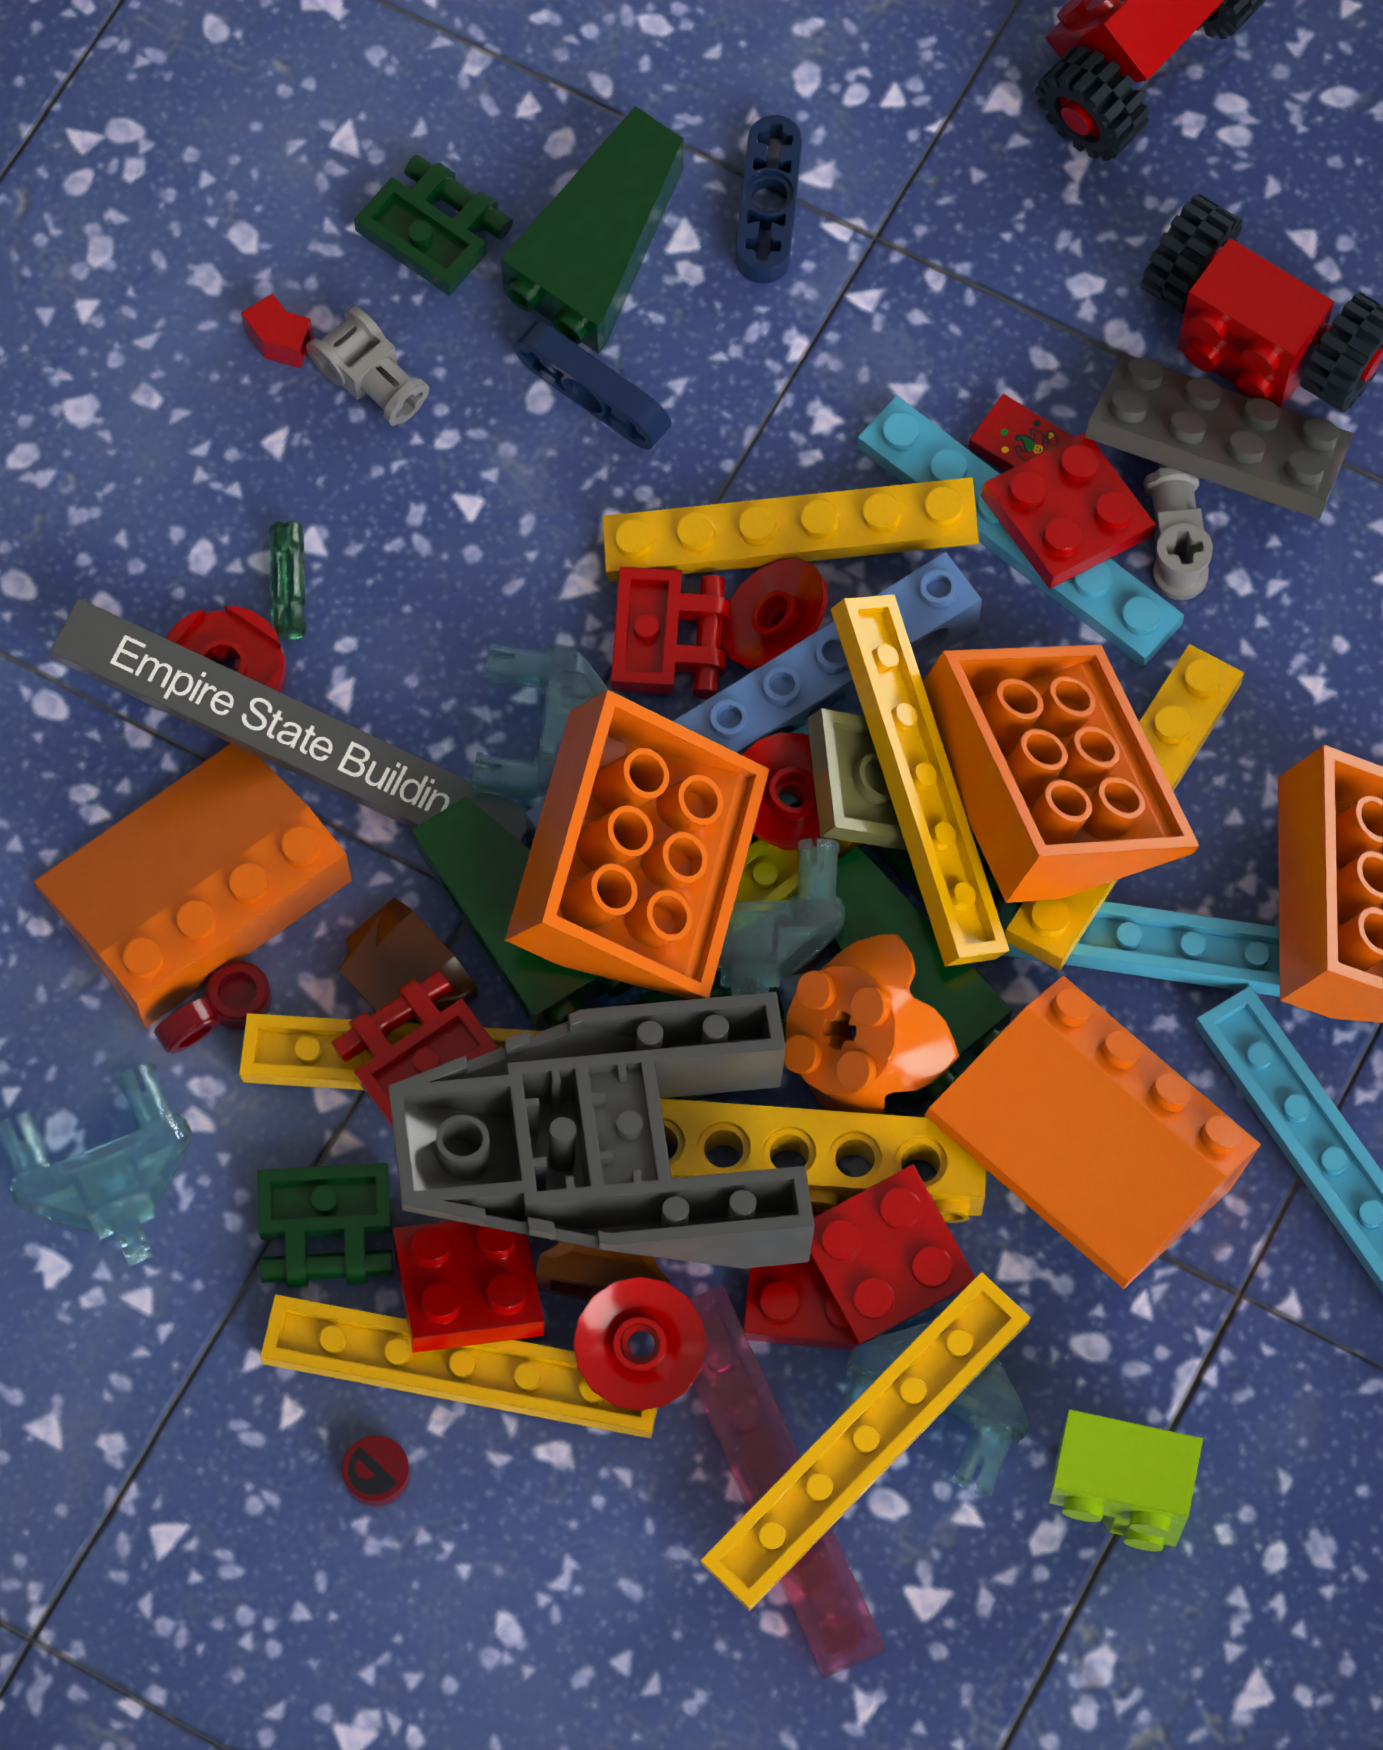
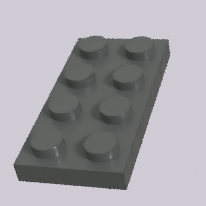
M1122 353L1090 417L1085 438L1320 520L1348 453L1354 433L1340 429L1327 420L1309 418L1280 408L1269 400L1251 398L1222 388L1209 379L1194 378L1162 367L1151 359L1136 358Z

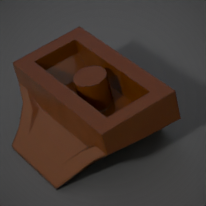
M395 897L346 938L348 952L338 971L375 1011H378L400 996L397 989L412 979L419 983L438 969L443 973L453 989L451 993L434 1003L439 1012H442L461 998L468 1005L478 996L477 986L455 955L412 909ZM412 1018V1019L410 1020V1021H415V1022H417V1023L420 1024V1022L417 1021L415 1018Z
M559 1241L556 1246L540 1254L536 1269L538 1291L590 1301L595 1294L615 1281L645 1277L670 1284V1280L652 1256L614 1252Z

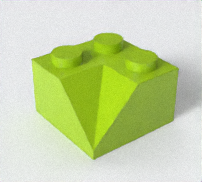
M1069 1409L1059 1441L1049 1503L1063 1506L1062 1513L1070 1518L1086 1522L1102 1521L1110 1533L1123 1535V1543L1130 1547L1153 1552L1162 1551L1164 1545L1176 1547L1189 1517L1203 1438Z

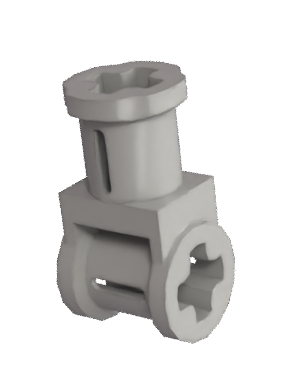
M351 306L344 313L345 320L322 340L313 338L306 344L307 352L317 368L333 384L344 387L356 400L367 394L384 410L383 418L391 426L403 424L420 409L429 394V386L421 378L413 380L397 365L395 346L385 338L380 328L368 314L356 306Z
M1165 467L1147 475L1143 481L1145 494L1152 497L1156 524L1154 544L1157 560L1154 563L1153 580L1156 588L1164 596L1173 600H1187L1200 594L1208 582V564L1212 559L1213 544L1210 536L1204 531L1201 508L1196 507L1194 491L1200 485L1199 477L1171 467ZM1180 559H1184L1185 564H1181Z

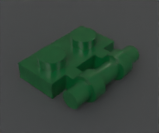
M415 155L408 162L404 170V174L416 182L414 187L410 190L391 177L354 218L355 231L450 296L487 254L486 242L475 235L476 231L480 232L484 229L501 240L510 231L513 219L498 210L497 201L484 192L475 194L455 180V172L442 163L438 162L433 165L421 156ZM442 200L459 213L452 219L432 204Z
M388 1163L257 1170L258 1230L260 1239H285V1256L260 1257L261 1283L287 1282L288 1288L308 1287L309 1280L346 1278L347 1285L367 1284L368 1277L393 1276L392 1250L366 1251V1234L392 1233L390 1169ZM344 1236L345 1252L307 1254V1238Z

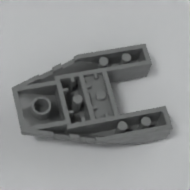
M777 992L582 1009L569 1014L567 1022L531 1036L529 1030L505 1039L504 1047L467 1061L465 1055L389 1085L402 1211L608 1251L745 1269L809 1262L815 1224L805 1166L671 1178L660 1103L661 1098L781 1087L786 1046Z

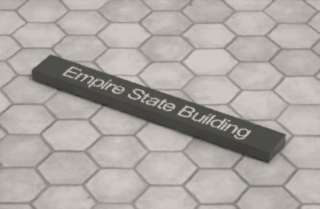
M80 598L77 599L49 651L50 658L410 828L417 827L449 806L467 797L521 842H523L527 834L525 813L530 809Z

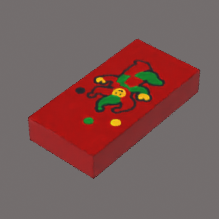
M1002 394L969 438L968 449L1002 470L1008 471L1070 440L1073 436L1007 395Z

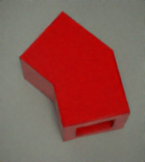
M273 293L241 312L244 331L266 359L301 369L307 354L306 344L314 337L310 318L286 312Z

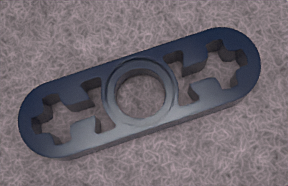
M770 115L759 119L753 124L748 135L736 240V264L740 273L745 278L756 283H770L778 280L786 273L790 264L801 164L802 134L795 122L780 115ZM772 138L782 139L778 169L767 168L768 145ZM771 187L781 191L785 195L786 201L778 209L763 210L754 204L752 197L758 190ZM760 229L771 230V252L768 255V260L765 261L757 260L755 253L759 245Z
M534 321L514 343L513 348L516 355L530 371L636 446L650 450L671 427L672 423L669 415L657 401L548 324Z

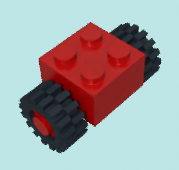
M1070 0L1057 14L1060 22L1045 37L1061 59L1038 81L1035 94L1040 98L1037 100L1040 109L1049 112L1045 116L1049 124H1057L1060 127L1057 133L1064 140L1069 136L1073 140V147L1081 152L1086 148L1088 156L1097 159L1100 156L1103 161H1109L1111 158L1114 159L1149 122L1147 118L1149 108L1142 104L1145 97L1140 90H1133L1131 86L1134 83L1148 80L1195 30L1198 31L1203 26L1205 35L1214 38L1217 34L1220 39H1227L1229 35L1232 36L1258 10L1265 0Z
M1201 194L1192 197L1190 203L1187 202L1182 207L1180 216L1176 215L1170 223L1171 228L1167 234L1164 232L1159 240L1160 245L1158 249L1153 251L1149 259L1151 263L1145 268L1144 278L1141 281V289L1184 314L1177 349L1183 352L1187 360L1198 369L1205 372L1214 371L1235 384L1237 390L1242 395L1266 399L1283 408L1301 384L1302 388L1339 411L1346 412L1348 408L1354 405L1357 397L1363 394L1368 382L1373 380L1377 374L1376 370L1380 364H1383V305L1362 292L1356 293L1351 301L1349 300L1344 305L1341 314H1337L1332 321V325H1328L1334 304L1333 300L1238 243L1236 238L1241 233L1242 219Z

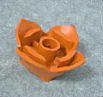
M882 934L858 940L843 949L821 969L808 971L803 974L797 983L796 992L786 1014V1052L784 1064L790 1071L802 1076L819 1103L826 1110L883 1114L885 1111V1097L888 1094L916 1091L932 1084L959 1057L955 1041L946 1021L934 1007L914 998L910 992V985L915 976L913 955L898 934ZM852 1025L856 1026V1036L854 1040L851 1036Z

